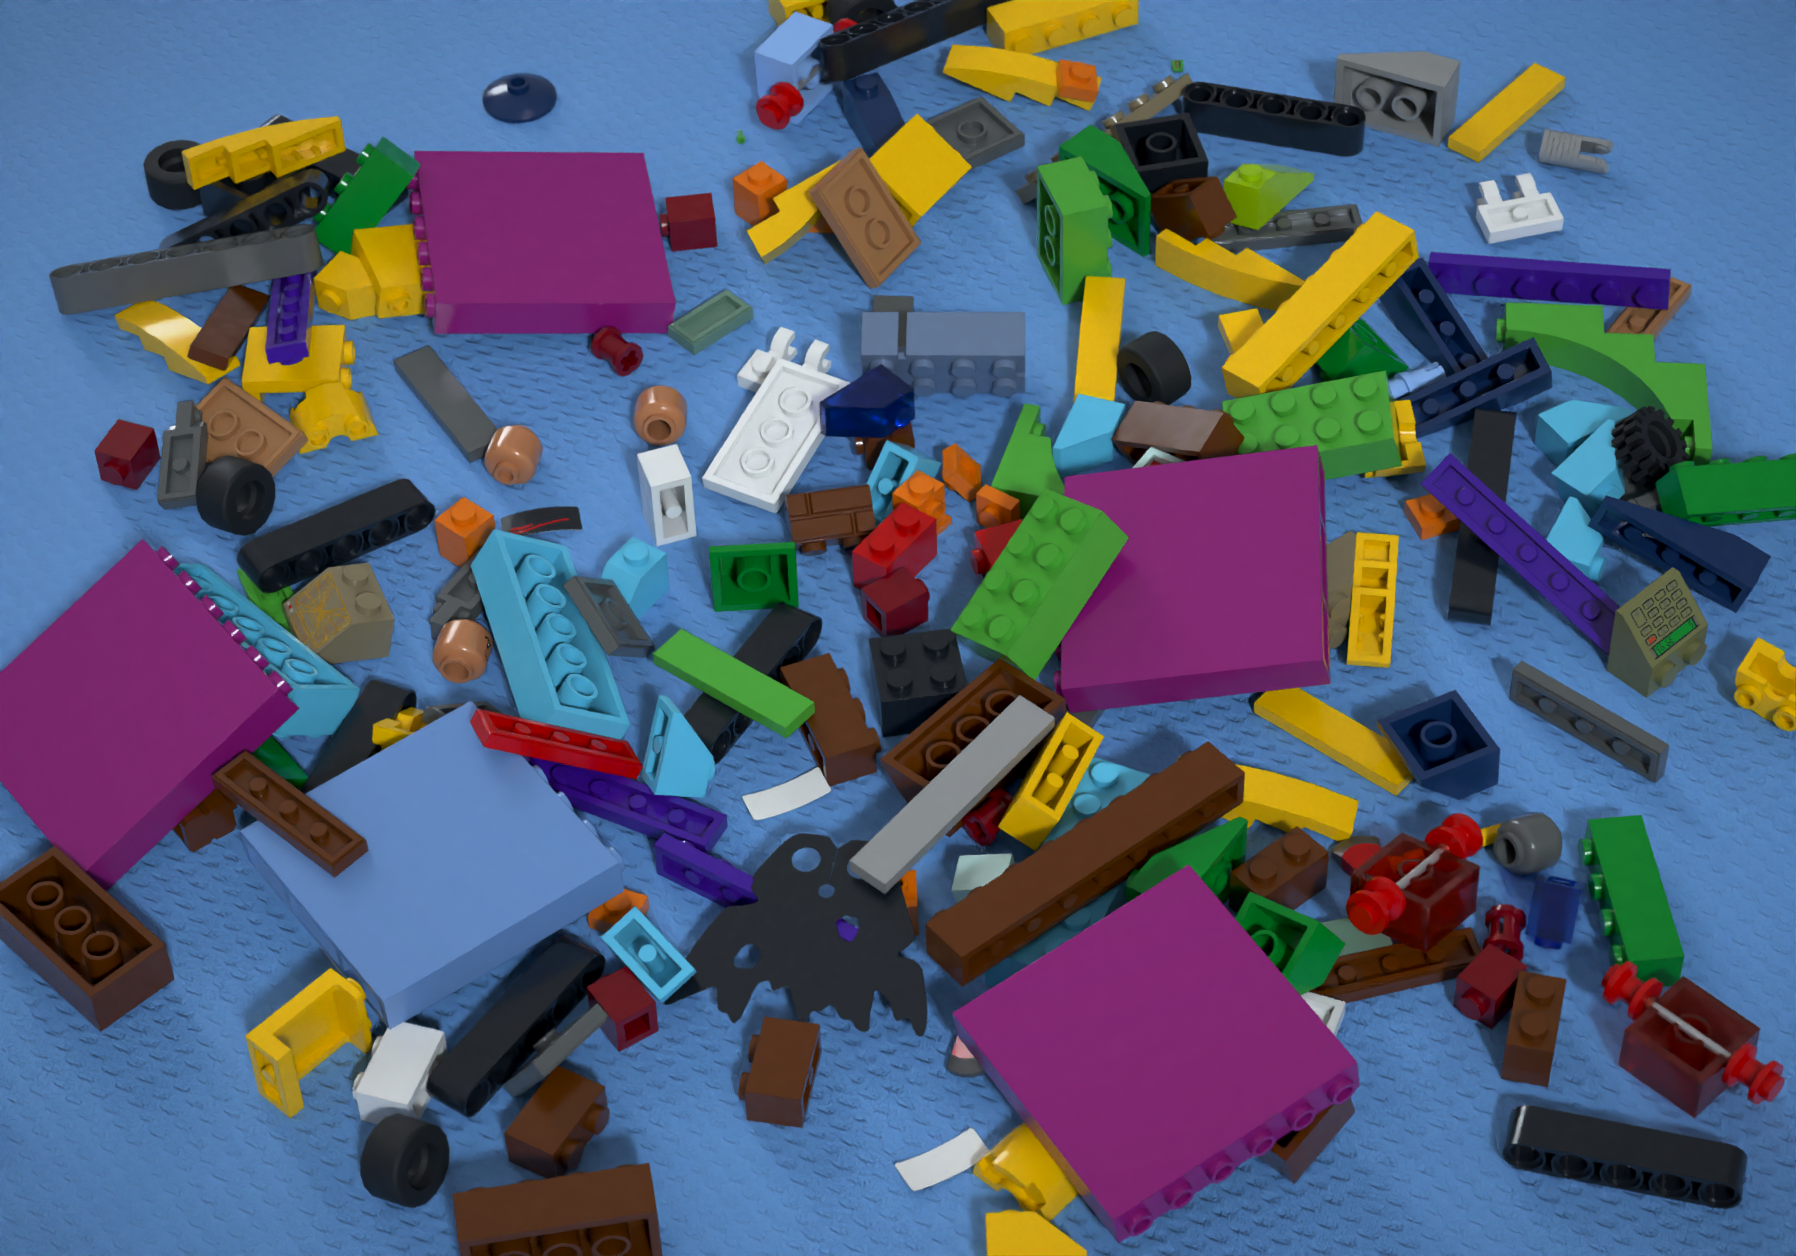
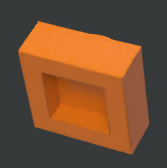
M1060 59L1056 67L1058 96L1094 102L1099 92L1096 66Z
M954 443L942 450V479L950 490L957 491L964 499L970 502L976 498V493L981 489V466Z
M985 484L976 493L977 523L985 528H990L1020 520V500Z
M1431 494L1405 501L1404 514L1420 540L1459 530L1460 520Z
M624 889V892L589 912L587 916L589 928L606 933L634 906L645 916L649 909L648 896Z

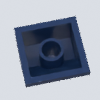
M1456 690L1377 720V727L1421 787L1460 800L1498 784L1500 748Z

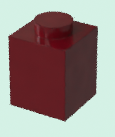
M712 193L665 197L667 213L659 214L662 237L669 236L671 252L718 247Z
M120 419L116 421L94 451L102 481L138 490L161 458L154 428Z
M904 567L861 588L862 618L881 637L902 635L929 621V590L921 579H915Z
M1489 943L1457 976L1453 1006L1459 1009L1467 1018L1477 1020L1488 1028L1493 1029L1513 1008L1519 970L1527 972L1528 966Z
M627 966L612 974L600 977L595 983L586 987L589 1009L598 1003L608 1015L607 1021L600 1026V1029L618 1052L659 1031L656 1002Z

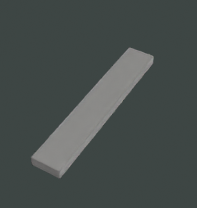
M1019 695L850 859L849 870L886 894L1054 728L1055 717Z

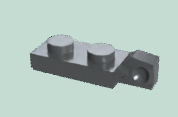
M193 400L177 403L176 424L170 426L169 430H165L163 433L157 501L164 510L197 505L196 493L206 466L208 432L207 424L202 421L203 412L194 405Z
M481 546L436 596L437 604L433 609L434 614L429 620L432 639L437 640L439 631L446 623L458 619L475 621L485 609L471 568L472 562L482 548Z

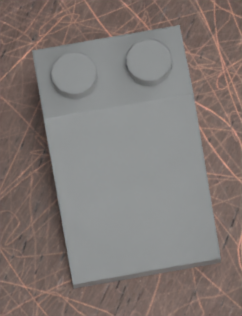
M1425 51L1339 54L1336 65L1334 103L1351 105L1363 110L1366 115L1365 127L1439 147L1455 121L1461 61Z

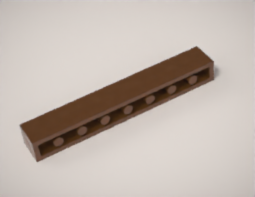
M1209 741L1194 751L1184 753L1177 762L1160 773L1151 774L1145 779L1143 784L1125 795L1117 796L1107 807L1090 818H1083L1073 829L1056 840L1044 843L1037 852L1020 863L1010 865L994 880L984 886L974 888L966 898L947 910L944 909L937 912L926 923V953L962 987L1128 879L1134 870H1141L1153 855L1186 841L1242 804L1244 799L1245 772Z

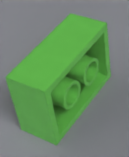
M1082 156L1037 166V257L1062 305L1083 301L1086 276L1112 277L1111 264L1108 258V249L1112 248V236L1108 227V219L1113 217L1112 203L1109 196L1103 195L1100 191L1096 172L1089 170Z

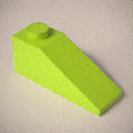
M1242 164L1224 180V191L1237 216L1230 223L1259 230L1314 180V173L1279 164Z

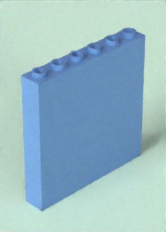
M472 701L458 707L305 794L367 840L369 851L335 878L259 820L240 830L249 862L344 976L358 982L366 994L365 1001L389 1029L407 1021L624 892L621 871L625 867L619 853L612 846L606 848L603 845L591 822L587 819L580 820L574 813L573 807L566 795L562 792L556 793L549 786L547 777L538 765L531 766L523 755L483 747L470 723L476 709H478Z

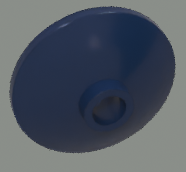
M515 73L500 77L488 85L483 93L482 100L485 111L496 120L506 123H526L548 114L556 104L557 94L554 85L548 79L531 73Z

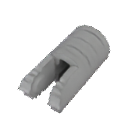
M1545 128L1538 162L1605 174L1609 166L1606 160L1583 155L1580 152L1608 155L1610 151L1612 152L1614 143L1610 140Z

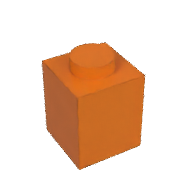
M760 161L732 178L735 214L754 227L780 212L773 198L788 190L787 178Z
M462 497L434 520L440 555L460 568L463 567L480 546L483 547L492 531L496 529L494 515L465 497Z

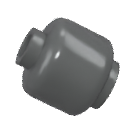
M1531 812L1503 822L1497 830L1494 841V853L1499 863L1514 875L1527 876L1553 867L1560 859L1563 848L1561 831L1551 818L1539 812Z

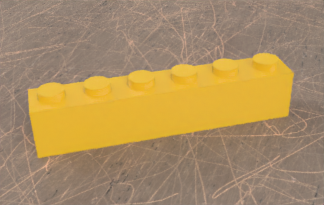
M1378 211L1365 223L1359 225L1354 234L1339 249L1333 251L1328 261L1315 274L1310 275L1304 281L1303 286L1289 300L1284 301L1279 306L1277 312L1263 326L1258 327L1253 332L1251 338L1236 353L1231 354L1227 358L1225 364L1221 367L1227 394L1237 399L1290 389L1419 258L1415 230Z

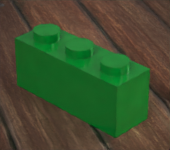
M384 136L375 147L370 143L366 145L355 160L356 163L361 165L354 175L348 172L345 173L333 190L339 196L332 205L327 202L324 210L312 218V220L318 223L315 227L318 241L335 254H338L340 251L351 254L353 230L375 228L415 176L421 165Z

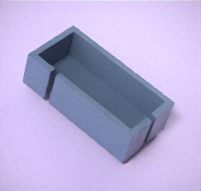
M862 312L861 362L864 384L875 383L876 386H879L881 382L899 380L903 385L904 393H913L924 397L935 393H954L962 397L972 396L975 393H994L1001 397L1025 393V312H907L906 347H898L899 312Z

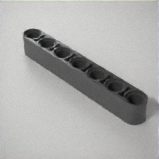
M301 224L67 265L53 270L49 277L59 313L68 315L305 274L318 270L324 265L315 226Z

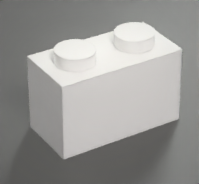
M674 444L637 454L643 515L656 546L696 537L692 478L678 445Z
M403 1022L392 1029L387 1027L384 1035H379L376 1038L372 1048L371 1061L366 1071L360 1072L357 1075L353 1086V1098L357 1100L362 1121L378 1124L385 1117L394 1114L421 1119L431 1099L427 1094L428 1080L436 1066L448 1054L444 1031Z

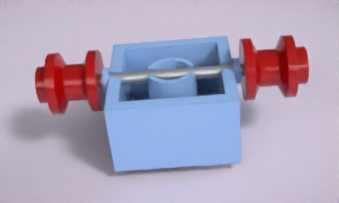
M794 12L783 24L778 26L776 31L763 44L756 48L753 57L757 78L756 92L759 99L756 103V111L760 121L765 126L775 130H782L789 122L798 125L837 85V82L827 81L823 78L819 40L858 24L857 22L844 18L840 19L833 26V24Z

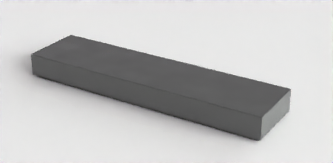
M1357 204L1281 211L1259 230L1228 223L1224 226L1226 231L1220 236L1211 239V241L1232 253L1241 252L1246 247L1255 251L1344 242L1354 234L1357 227L1362 224Z
M428 345L395 359V371L468 462L471 463L485 457L491 438L498 429L433 349Z
M1521 661L1513 669L1509 695L1511 701L1654 783L1664 775L1669 744L1524 661Z

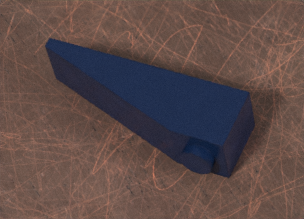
M878 72L842 81L844 118L869 158L905 125L891 92Z
M1423 258L1417 259L1379 297V300L1396 326L1431 363L1438 362V366L1441 365L1443 367L1446 377L1488 358Z
M1532 337L1397 401H1411L1416 422V438L1418 439L1473 420L1475 408L1502 410L1551 389L1552 371L1536 340Z
M1607 495L1588 524L1590 528L1663 571L1667 572L1672 567L1680 572L1687 585L1737 613L1754 588L1771 557L1732 533Z

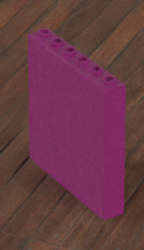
M414 151V159L421 165L406 188L407 190H413L410 191L409 198L410 214L417 215L413 219L414 240H421V242L417 243L418 265L425 266L421 268V290L428 291L425 294L424 300L425 317L432 318L434 334L598 333L606 326H614L621 333H668L667 326L673 323L676 302L644 153Z
M1318 445L1065 477L1064 494L1061 495L1103 511L1129 537L1056 648L1057 658L1061 661V670L1055 671L1054 674L1055 689L1058 695L1066 699L1070 713L1331 684L1325 469Z
M144 539L133 547L0 672V781L50 843L63 852L105 891L111 888L167 835L182 818L186 817L215 789L212 775L245 750L252 754L300 709L288 696L293 688L275 670L270 675L264 670L270 664L268 660L252 644L247 649L243 647L242 643L247 637L229 619L224 624L219 620L224 612L207 595L202 599L196 595L202 589L199 584L185 570L179 575L177 574L175 569L180 565L179 562L163 546L155 551Z
M1189 864L952 1013L960 1040L1118 1244L1129 1236L1141 1235L1151 1227L1155 1219L1171 1209L1177 1210L1184 1207L1193 1199L1195 1193L1211 1183L1224 1181L1234 1172L1238 1165L1252 1156L1259 1157L1264 1155L1274 1146L1278 1139L1292 1130L1299 1131L1304 1129L1314 1120L1318 1113L1332 1104L1339 1105L1347 1101L1356 1089L1360 1087L1357 1061Z

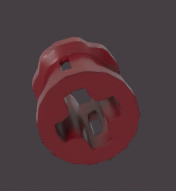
M614 326L604 327L592 340L591 353L597 359L608 361L612 365L614 372L619 376L630 375L642 362L643 352L641 347L636 343H629L623 339L622 333Z
M993 789L988 794V800L976 811H969L962 818V824L968 835L981 846H990L994 843L996 834L1002 830L998 825L1013 799L1003 789Z
M1509 904L1491 907L1485 913V926L1488 929V938L1484 941L1482 950L1489 943L1504 952L1506 946L1509 949L1507 954L1521 961L1524 957V945L1520 941L1521 931L1526 927L1525 913L1521 909ZM1500 918H1504V923L1500 922Z

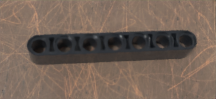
M916 0L825 36L819 40L823 78L832 82L849 80L987 23L988 7L1012 0Z
M1475 408L1467 469L1506 503L1517 412ZM1461 521L1448 621L1491 626L1499 556Z

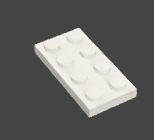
M778 358L702 477L704 488L777 514L785 501L786 495H789L852 394L851 383Z

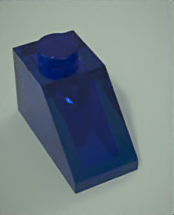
M881 364L819 402L821 433L826 437L885 438L915 419L914 388Z
M1541 873L1535 881L1525 935L1534 936L1535 945L1561 950L1562 943L1571 944L1574 940L1587 883Z

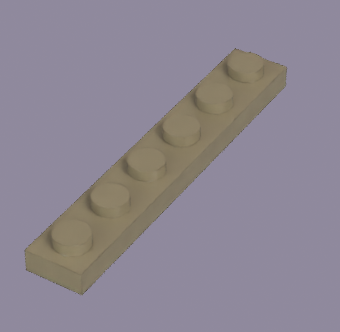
M1187 73L1175 80L1169 75L1152 86L1155 93L1151 96H1148L1145 92L1127 104L1130 109L1127 113L1123 115L1122 111L1119 110L1103 120L1101 123L1105 128L1101 131L1114 138V124L1150 119L1183 95V89L1188 84L1193 83L1189 74ZM1059 152L1050 158L1053 163L1059 161ZM1037 168L1024 176L1028 183L1015 191L1023 204L1037 198Z

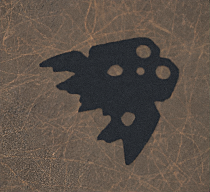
M802 833L790 837L771 854L754 874L751 889L758 898V902L743 906L726 907L717 916L685 958L697 972L663 1004H672L714 986L717 988L718 1010L727 1013L731 1022L736 1023L741 1018L756 986L763 981H769L773 991L785 986L790 988L798 1021L804 1022L811 1012L823 1011L828 1005H832L841 1019L850 1020L856 1029L868 1032L874 992L878 990L889 1001L895 1020L909 1019L915 1034L920 1037L923 1036L927 1025V998L923 971L915 960L902 958L897 955L909 947L915 937L900 880L884 894L865 880L854 878L848 873L847 865L850 859L869 841L851 840L837 850L832 840L826 836ZM802 848H813L819 852L821 860L814 870L802 872L793 867L792 857L794 853ZM829 883L834 888V894L829 898H823L819 895L818 890L821 886ZM845 915L859 919V931L852 942L843 940L837 930V921ZM752 944L761 952L756 966L749 969L734 966V959L742 947Z

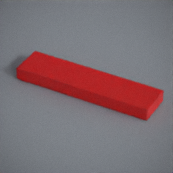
M476 709L470 720L474 731L485 748L637 779L643 768L628 741L482 709Z

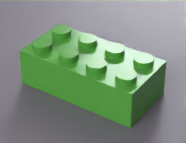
M1386 371L1222 401L1223 411L1234 419L1235 427L1245 437L1235 455L1318 445L1325 469V480L1402 466L1394 398Z
M1044 488L950 631L978 656L993 663L1000 658L1036 680L1129 537L1103 511Z

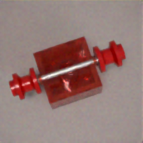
M1454 813L1449 815L1442 822L1441 826L1433 828L1426 835L1425 842L1400 833L1351 873L1350 896L1346 902V912L1351 923L1365 934L1377 935L1381 933L1406 944L1410 948L1427 953L1476 911L1480 865L1466 859L1476 854L1483 845V834L1478 824L1465 814Z
M1627 961L1621 966L1615 964L1606 972L1601 982V987L1604 989L1603 1000L1610 1005L1620 1000L1629 1006L1627 1016L1634 1021L1624 1030L1618 1063L1620 1067L1693 1118H1696L1727 1087H1733L1739 1082L1749 1089L1747 1099L1754 1105L1761 1103L1763 1100L1771 1102L1779 1094L1785 1083V1078L1781 1076L1783 1065L1776 1060L1765 1065L1756 1059L1760 1027L1685 976H1682L1659 998L1663 988L1662 982L1656 978L1643 982L1636 977L1638 966L1631 961Z

